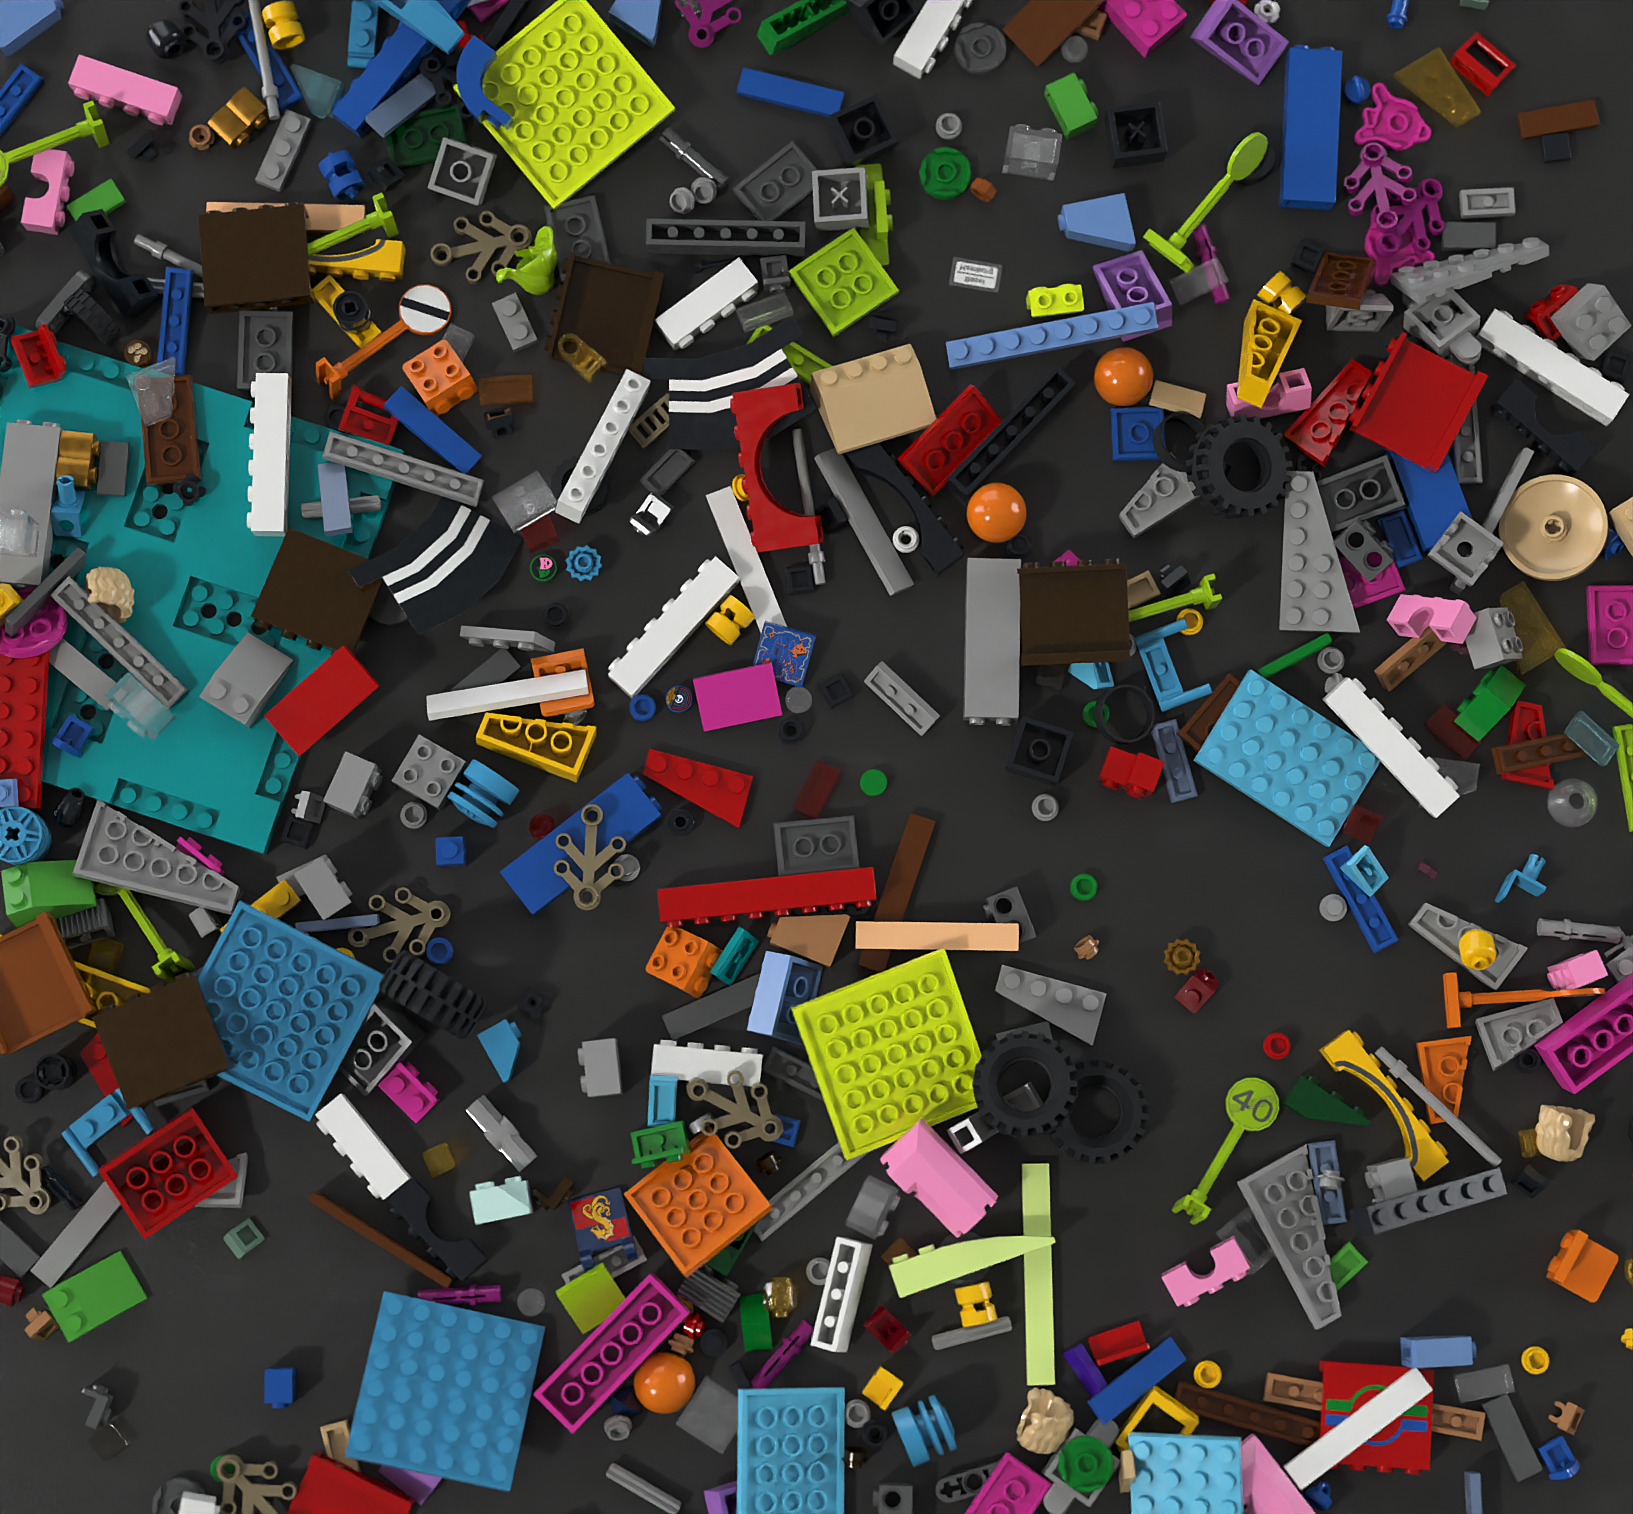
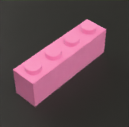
M82 55L78 56L68 82L74 95L79 98L99 100L98 102L108 108H114V106L123 108L125 113L138 117L139 114L148 117L149 121L158 125H163V122L172 125L183 97L177 87Z

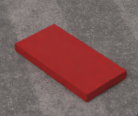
M970 384L897 460L927 495L933 497L946 484L947 478L1003 420L977 388Z
M343 645L269 710L264 717L300 757L379 688L380 685L346 645Z

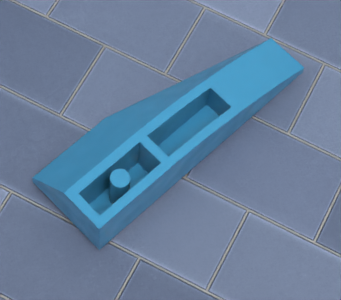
M371 0L448 54L451 53L465 34L437 0Z

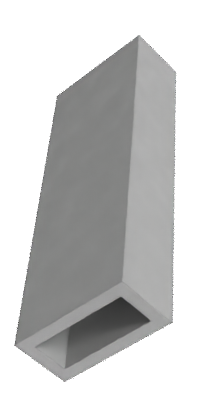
M21 419L16 420V423L7 422L0 473V583L10 584L11 587L37 588L48 577L54 534L51 510L58 493V485L55 483L59 440L63 430L56 423L43 422V425L40 426L32 425L31 421Z
M967 558L963 720H969L971 725H985V721H996V725L1010 726L1012 721L1017 722L1019 718L1020 585L1017 569L1021 568V559Z

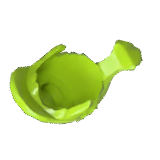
M544 226L538 230L535 246L515 251L516 256L523 257L517 264L516 269L504 268L497 271L496 280L498 283L509 278L534 295H544L553 289L555 285L554 271L558 258L554 246L553 230L550 226Z

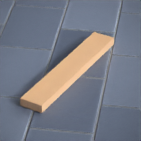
M207 202L206 212L210 210L230 212L238 207L250 210L258 209L261 205L279 207L285 206V204ZM304 204L309 214V218H306L307 232L333 233L364 219L366 214L365 205Z
M856 921V949L939 950L943 948L944 950L1019 951V924Z

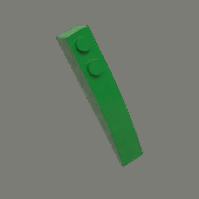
M800 0L763 20L757 37L770 56H773L834 22L851 10L845 0Z

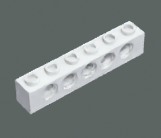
M628 369L626 370L558 499L556 513L578 524L580 523L647 395L650 380Z

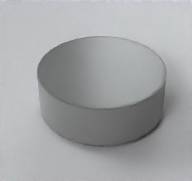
M708 1112L689 1125L688 1128L693 1135L701 1131L700 1125L704 1119H715L712 1113ZM712 1122L706 1123L704 1128L712 1124Z

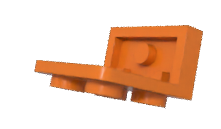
M441 340L402 366L403 371L423 399L427 408L436 416L445 414L450 408L463 400L469 399L474 393L479 391L470 373L447 340Z
M584 648L531 659L535 678L584 669L587 675L589 694L539 702L542 716L548 717L584 710L595 705Z
M666 927L646 965V972L700 999L713 975L710 971L723 950L679 927Z
M1571 1229L1570 1232L1564 1235L1560 1243L1561 1249L1558 1255L1554 1256L1549 1263L1547 1269L1549 1272L1546 1278L1589 1302H1596L1618 1262V1255L1588 1238L1589 1235L1584 1232Z

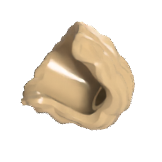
M109 567L94 568L86 574L85 588L86 592L90 595L88 602L98 603L119 624L125 623L127 621L126 618L132 615V606L134 605V589L131 587L127 575L120 569Z
M1541 1105L1539 1122L1535 1127L1537 1133L1536 1145L1541 1154L1559 1162L1574 1161L1580 1158L1588 1141V1133L1595 1122V1115L1589 1114L1582 1109L1574 1110L1571 1107Z
M1037 1387L1030 1390L1028 1393V1406L1022 1413L1021 1421L1016 1431L1018 1435L1017 1440L1021 1446L1039 1454H1049L1057 1451L1060 1445L1066 1441L1069 1430L1074 1422V1413L1070 1408V1404L1064 1402L1061 1397H1055L1051 1390H1039Z

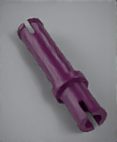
M1207 225L1197 226L1192 232L1197 248L1196 256L1201 260L1214 298V304L1227 302L1231 297L1229 296L1215 254L1217 252L1216 246L1212 245Z
M470 1284L469 1287L419 1289L418 1299L444 1305L470 1303L471 1306H477L478 1303L501 1302L502 1288L501 1284L490 1286Z
M803 1319L788 1338L786 1336L783 1338V1344L749 1383L755 1389H765L795 1354L799 1355L802 1351L800 1348L814 1333V1327Z

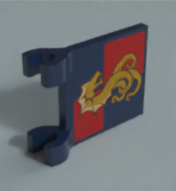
M620 1187L568 1201L581 1264L585 1273L595 1267L592 1257L593 1253L623 1245L627 1261L638 1259Z

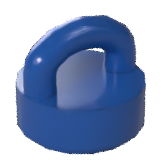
M1353 76L1349 79L1343 89V96L1346 101L1354 105L1365 102L1370 94L1369 83L1364 78Z
M1322 1481L1316 1487L1309 1486L1304 1493V1498L1316 1509L1327 1511L1332 1504V1500L1329 1498L1330 1485L1326 1481Z

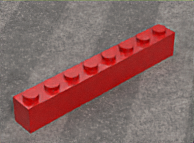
M873 867L657 889L660 922L667 923V927L684 926L683 921L694 920V925L709 924L711 918L720 917L721 922L737 921V916L748 915V919L764 918V913L775 912V916L791 915V910L801 909L802 914L818 912V907L827 906L829 911L844 910L847 904H855L856 908L872 907L871 902L877 901Z

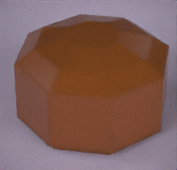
M978 177L970 187L972 193L984 202H991L997 192L992 183Z

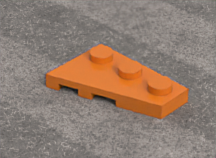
M1471 1036L1416 1043L1422 1084L1458 1118L1463 1090L1462 1083L1467 1066L1466 1059ZM1425 1102L1428 1124L1446 1122Z

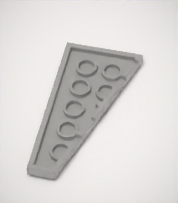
M1531 237L1524 239L1523 243H1504L1493 250L1478 249L1471 255H1453L1448 257V260L1441 262L1435 260L1427 261L1420 267H1401L1398 269V272L1390 273V282L1416 303L1421 304L1426 302V296L1428 295L1440 297L1446 294L1445 289L1447 288L1461 289L1491 278L1493 271L1507 272L1511 270V264L1525 265L1549 256V245L1539 240V238Z
M1286 471V475L1292 477L1291 482L1286 483L1285 489L1287 492L1285 494L1279 630L1360 633L1314 473Z
M97 799L73 870L75 877L232 915L240 891L239 886L215 871L209 870L198 863L196 859L185 855L172 844L143 826L137 825L124 814L113 810L106 803Z
M1303 1145L1243 1178L1237 1184L1316 1330L1341 1317L1335 1283L1332 1282L1329 1269L1331 1262L1329 1254H1326L1324 1244L1326 1238L1320 1208L1312 1186L1311 1179H1313L1312 1169H1309L1306 1156L1308 1154L1307 1145Z

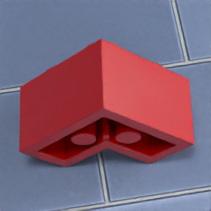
M1111 746L1106 754L1098 780L1103 781L1102 785L1112 790H1117L1118 787L1128 791L1127 795L1142 800L1143 797L1148 798L1154 792L1164 761L1140 752L1137 755H1133Z

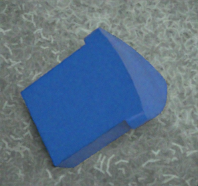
M69 714L51 742L66 753L80 758L82 755L81 750L95 729Z
M1559 1435L1536 1448L1549 1471L1548 1476L1550 1480L1566 1479L1578 1472L1580 1463L1577 1458H1574L1563 1436Z

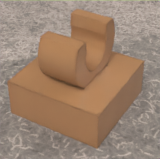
M33 1307L25 1315L31 1324L24 1330L30 1338L41 1343L60 1327L54 1315L47 1311L38 1312Z
M1555 1402L1554 1405L1562 1409V1415L1560 1417L1549 1415L1548 1418L1558 1424L1557 1427L1574 1435L1585 1410L1570 1402H1567L1566 1405L1562 1402Z

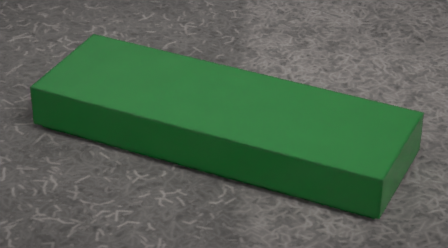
M1326 633L1260 668L1256 673L1268 679L1326 648L1332 643V639Z

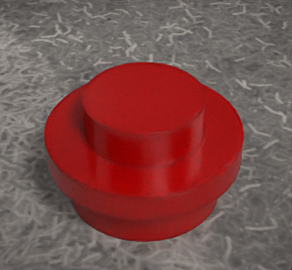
M1271 1033L1264 1040V1052L1272 1059H1282L1290 1052V1040L1283 1033Z
M690 1313L686 1319L683 1333L688 1335L693 1341L698 1336L701 1337L705 1331L706 1321L703 1320V1314L697 1313L695 1315Z

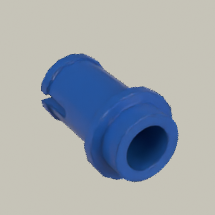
M1393 0L1390 14L1386 18L1389 27L1401 29L1407 23V17L1405 16L1409 0Z

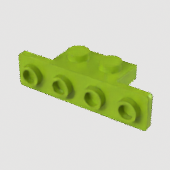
M881 164L857 165L855 168L865 167L867 174L870 222L869 228H860V235L881 266L886 267L889 266L888 231L893 230L892 214L887 215L886 205H891L890 189H885Z

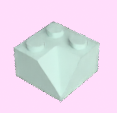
M521 1176L505 1179V1185L495 1186L494 1181L475 1185L476 1190L470 1191L476 1224L534 1213L528 1180L522 1181Z

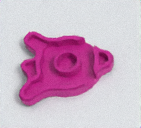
M1376 83L1371 89V95L1376 108L1366 107L1362 111L1364 126L1355 133V142L1358 145L1375 142L1382 145L1385 149L1401 151L1415 144L1428 141L1431 136V129L1421 119L1417 111L1418 108L1405 99L1392 96L1382 83Z
M1371 219V226L1365 238V250L1368 258L1376 260L1373 278L1376 286H1385L1393 270L1398 271L1399 268L1406 266H1423V263L1435 259L1434 254L1429 250L1424 254H1418L1413 250L1412 244L1415 241V234L1411 225L1400 237L1399 248L1392 256L1385 257L1380 255L1376 249V243L1381 235L1385 233L1380 232L1377 229L1376 222ZM1385 222L1383 225L1389 226L1391 223ZM1383 245L1386 249L1390 250L1387 245Z

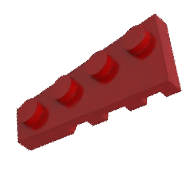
M1352 359L1313 401L1311 407L1306 409L1283 434L1284 439L1325 467L1350 422L1351 414L1355 407H1358L1365 388L1368 383L1371 384L1374 378L1373 372Z
M650 748L642 774L646 778L682 796L691 803L700 806L739 829L753 776Z

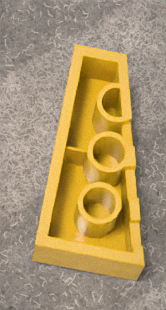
M1253 299L1244 320L1237 398L1262 408L1302 320Z
M485 713L476 735V743L481 747L577 783L596 737L597 727Z

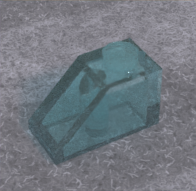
M292 64L291 70L308 108L311 110L310 112L321 118L326 116L334 118L332 114L334 105L343 96L345 91L342 81Z

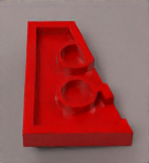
M1516 700L1511 709L1506 745L1547 737L1542 705ZM1551 763L1501 774L1502 780L1549 790L1555 789L1549 770Z
M97 1033L80 1055L104 1096L107 1097L115 1092L119 1086L100 1036ZM130 1114L120 1123L123 1127H126L134 1116Z

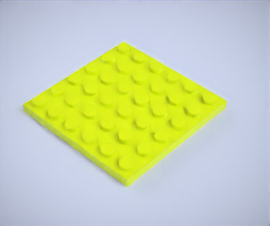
M586 0L556 1L496 51L497 58L483 78L484 95L510 115L514 123L508 130L502 126L497 129L486 120L488 117L486 115L481 121L482 124L554 210L676 110ZM456 84L453 88L460 96L458 85Z
M943 948L791 1008L846 1160L898 1140L921 1118L931 1127L978 1108L972 1082L975 1073L974 1068L982 1056L946 951Z

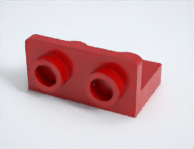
M1565 284L1555 286L1546 298L1532 304L1530 310L1524 314L1526 320L1534 322L1543 340L1555 341L1561 336V333L1550 317L1579 292L1575 286Z

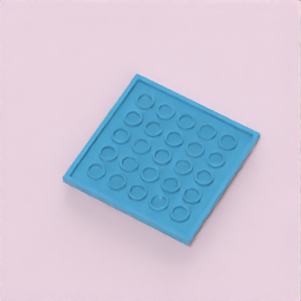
M239 900L198 977L226 1054L233 1058L236 1065L235 1068L217 1076L310 1121L379 992V983L385 974Z
M384 1291L345 1457L509 1492L545 1327Z

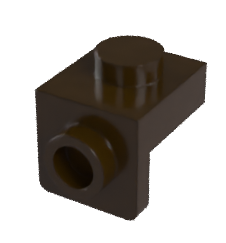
M564 1176L550 1197L535 1189L532 1193L536 1196L534 1202L545 1210H548L549 1207L556 1209L561 1201L566 1204L574 1194L575 1190L572 1186L575 1182Z

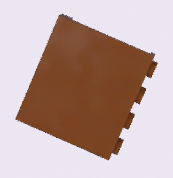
M48 912L35 916L36 920L0 937L1 1055L9 1056L98 1012L52 914Z

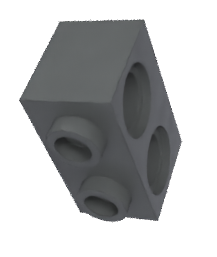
M1357 518L1334 539L1333 544L1370 582L1394 561V556L1392 555L1394 550L1385 540L1380 542L1374 536L1376 530L1368 521L1362 522ZM1353 532H1359L1364 536V542L1355 545L1350 542L1349 535ZM1371 552H1378L1382 556V561L1379 564H1371L1367 559V555Z
M1018 887L986 898L987 905H984L983 909L988 921L1019 924L1021 932L1019 945L1037 937ZM997 901H1008L1011 906L1010 912L1007 914L998 912L996 908Z
M878 1483V1490L873 1489V1506L878 1507V1514H912V1484ZM890 1491L900 1494V1501L894 1506H890L885 1502V1496Z

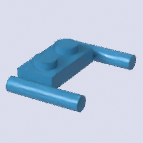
M371 0L352 1L348 67L366 68L368 61L375 56L379 6Z
M1185 619L1134 637L1162 712L1213 693L1209 683L1183 692L1163 638L1187 629L1188 626Z
M119 1088L70 1125V1128L61 1133L93 1178L100 1174L98 1171L99 1166L86 1149L126 1117L132 1114L147 1135L156 1129L141 1107L136 1110L127 1109Z

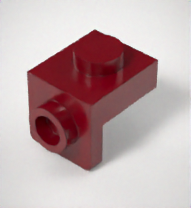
M1198 967L1174 998L1193 1014H1196L1216 991L1219 982L1212 972Z
M882 1305L863 1323V1326L892 1354L901 1349L911 1336V1333Z

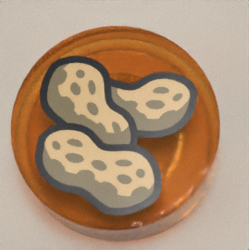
M133 340L126 345L124 356L129 364L141 368L150 363L152 350L145 341Z

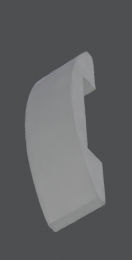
M63 637L50 649L49 663L107 711L126 692L125 689L82 655Z

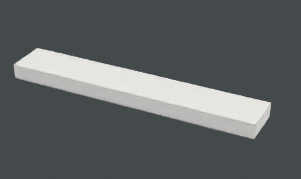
M731 486L706 495L736 574L740 578V584L751 611L755 615V621L760 633L765 621L787 627L756 548L752 545L750 533Z
M586 670L426 696L427 715L430 721L589 694Z
M1412 1368L1283 1466L1298 1488L1302 1490L1433 1389L1418 1369Z

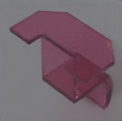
M1458 643L1450 644L1449 651H1458L1459 655L1467 654L1470 659L1468 647L1461 648Z
M1422 860L1415 874L1420 870L1426 873L1427 876L1435 879L1438 872L1424 864Z

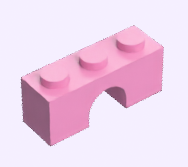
M48 149L33 156L31 173L36 180L49 183L48 192L41 198H25L21 223L29 231L58 235L59 227H63L65 221L63 206L64 202H67L69 199L70 188L67 185L69 177H72L74 173V161H72L67 151Z
M1304 368L1278 373V381L1271 387L1262 408L1237 398L1238 382L1227 385L1226 405L1231 417L1246 415L1247 418L1257 416L1262 419L1311 407L1312 387Z
M1401 594L1387 621L1399 636L1420 638L1424 630L1430 626L1441 641L1463 644L1477 617L1471 611L1470 606L1460 599L1454 601L1440 597L1429 598L1417 594L1413 596Z
M1597 950L1573 956L1547 967L1549 983L1552 988L1557 990L1579 988L1608 975Z
M1234 1235L1210 1248V1253L1215 1260V1267L1209 1274L1199 1275L1194 1273L1187 1261L1162 1273L1161 1278L1177 1307L1181 1304H1184L1185 1307L1190 1306L1199 1300L1198 1295L1206 1291L1212 1294L1224 1287L1223 1282L1231 1278L1233 1281H1237L1248 1274L1246 1270L1250 1268V1263Z

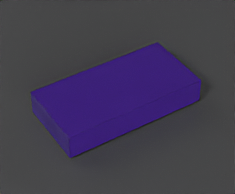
M1082 1344L1069 1348L1063 1353L1091 1398L1108 1385Z

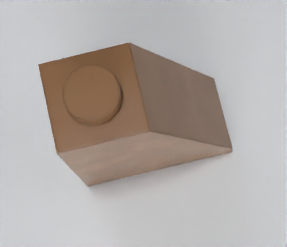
M844 914L780 917L778 923L772 922L767 936L771 938V945L830 968L850 916Z

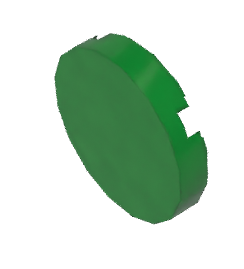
M949 147L936 148L923 159L919 172L920 182L925 191L934 198L942 200L955 199L963 194L969 186L972 174L968 159L957 149Z
M1081 1435L1072 1438L1062 1447L1058 1456V1469L1061 1478L1069 1487L1079 1492L1090 1493L1101 1489L1113 1473L1114 1460L1111 1451L1103 1441L1093 1436Z

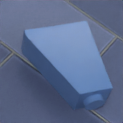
M0 0V49L6 57L11 56L61 20L60 9H64L63 1Z
M616 0L608 11L609 21L646 45L654 48L663 0Z
M1125 193L1063 205L1061 214L1058 215L1059 228L1065 231L1066 238L1123 251H1133L1136 241Z
M1470 1336L1400 1337L1402 1365L1410 1368L1473 1365L1472 1358H1476V1344L1474 1341L1472 1342Z

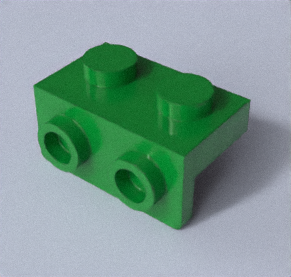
M685 1121L631 1132L635 1158L631 1159L632 1165H641L642 1169L658 1166L657 1161L667 1159V1163L683 1160V1155L691 1153Z

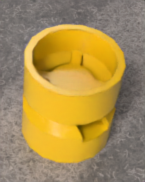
M279 1L263 9L262 15L266 27L270 29L268 33L274 49H289L301 44L305 40L301 23L296 21L299 17L292 1Z
M1279 271L1257 294L1267 305H1273L1275 309L1289 315L1307 298V295L1297 286H1291V280L1282 271Z
M729 595L720 605L721 611L714 612L705 624L715 635L731 646L741 635L740 629H746L755 619V615L738 599Z
M989 1281L955 1288L957 1303L963 1306V1309L960 1311L963 1327L997 1320L995 1306L989 1302V1299L992 1297ZM979 1303V1310H975L973 1304Z

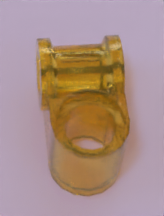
M565 334L560 338L558 343L560 356L582 378L590 383L592 376L601 366H606L607 361L575 334ZM566 341H573L577 344L578 349L576 352L569 354L563 350V344Z

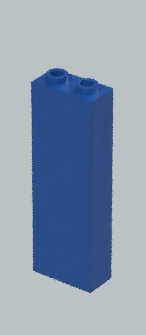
M1297 45L1293 48L1290 47L1287 53L1279 207L1332 210L1336 203L1342 51H1336L1335 48L1309 49L1308 46Z
M1384 448L1386 455L1391 460L1408 508L1406 509L1422 553L1431 551L1460 511L1472 519L1448 452L1439 469L1434 474Z
M629 773L625 774L587 804H595L603 812V820L597 825L595 857L610 844V840L613 837H623L627 845L662 818L659 811L663 808L653 796L648 799L642 791L646 787L637 775L632 778ZM583 808L500 871L501 875L534 917L572 888L563 877L556 875L554 872V864L557 861H567L570 865V871L580 881L583 879L582 869L565 850L559 849L555 843L556 837L559 834L567 833L571 837L572 843L584 855L586 824L581 818ZM591 811L587 817L590 821H594L597 819L598 814L595 811ZM567 837L559 839V845H568L569 839ZM621 840L613 842L615 849L622 848L623 842ZM559 864L557 871L565 873L567 871L566 864Z

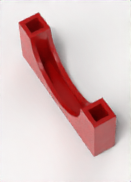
M794 383L732 393L733 398L730 399L732 414H736L737 425L734 426L736 440L740 441L741 446L738 459L741 468L744 467L745 472L742 484L744 493L748 494L749 498L747 516L749 520H752L754 531H751L753 547H756L757 552L824 542L821 516L799 514L781 505L769 492L761 472V451L769 431L786 415L804 409L801 384Z

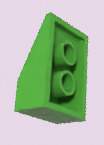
M77 860L26 862L1 871L6 915L17 928L36 920L35 916L43 912L51 913L55 920L97 906L93 881L73 875Z
M122 1251L109 1256L42 1294L69 1343L77 1341L148 1298Z

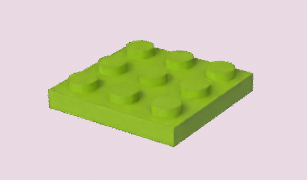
M854 227L789 270V275L833 337L899 293L896 285Z

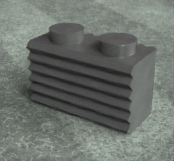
M96 899L97 906L55 919L68 949L115 936L111 910L105 899Z
M704 1264L684 1280L677 1294L719 1321L724 1322L741 1293L736 1291L739 1286L727 1278L723 1282L713 1276L716 1271Z

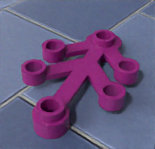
M675 0L676 7L682 10L691 26L688 36L691 43L696 47L704 48L709 46L714 40L715 32L730 23H737L741 19V11L736 7H731L724 16L710 23L712 12L732 0H697L702 8L700 20L690 6L691 0H688L685 7H681L678 4V0ZM731 10H735L738 13V18L734 21L730 20L728 16ZM700 29H704L707 33L706 38L703 40L697 37V31Z
M1372 142L1361 150V163L1350 176L1344 179V190L1347 193L1353 194L1359 190L1360 180L1371 170V179L1359 194L1349 201L1348 211L1353 216L1361 215L1364 212V204L1375 191L1379 214L1376 217L1377 229L1382 233H1391L1398 226V217L1389 208L1386 190L1400 197L1401 203L1405 206H1412L1416 203L1417 193L1414 189L1406 188L1399 184H1407L1411 181V168L1405 165L1402 166L1386 157L1385 148L1379 143ZM1372 155H1376V156H1377V158H1369V157L1372 156ZM1382 168L1396 174V179L1399 183L1383 175ZM1401 173H1408V174H1409V175L1406 176V177L1400 176ZM1350 182L1356 183V185L1353 187H1350L1347 184ZM1406 195H1412V196H1413L1412 199H1406V198H1404V197H1405ZM1353 205H1360V206H1361V207L1358 208V209L1352 208ZM1385 222L1391 223L1389 226H1384L1383 224Z
M1426 179L1421 181L1418 187H1412L1416 191L1418 198L1414 205L1389 206L1390 210L1397 214V217L1403 216V218L1399 221L1395 231L1381 235L1377 241L1376 249L1380 255L1389 257L1397 251L1400 245L1399 239L1411 223L1415 234V241L1412 244L1413 250L1418 254H1424L1428 250L1430 240L1426 236L1422 209L1427 205L1430 217L1427 231L1430 235H1439L1445 227L1440 217L1437 203L1443 195L1442 186L1439 181ZM1387 190L1388 203L1391 205L1397 204L1401 198L1398 196L1393 198L1390 195L1391 192ZM1406 195L1404 198L1409 199L1413 198V196ZM1378 205L1370 213V217L1374 222H1376L1377 217L1376 211H1379ZM1432 224H1436L1439 229L1433 228ZM1418 242H1422L1425 247H1420ZM1383 245H1387L1390 250L1386 249Z

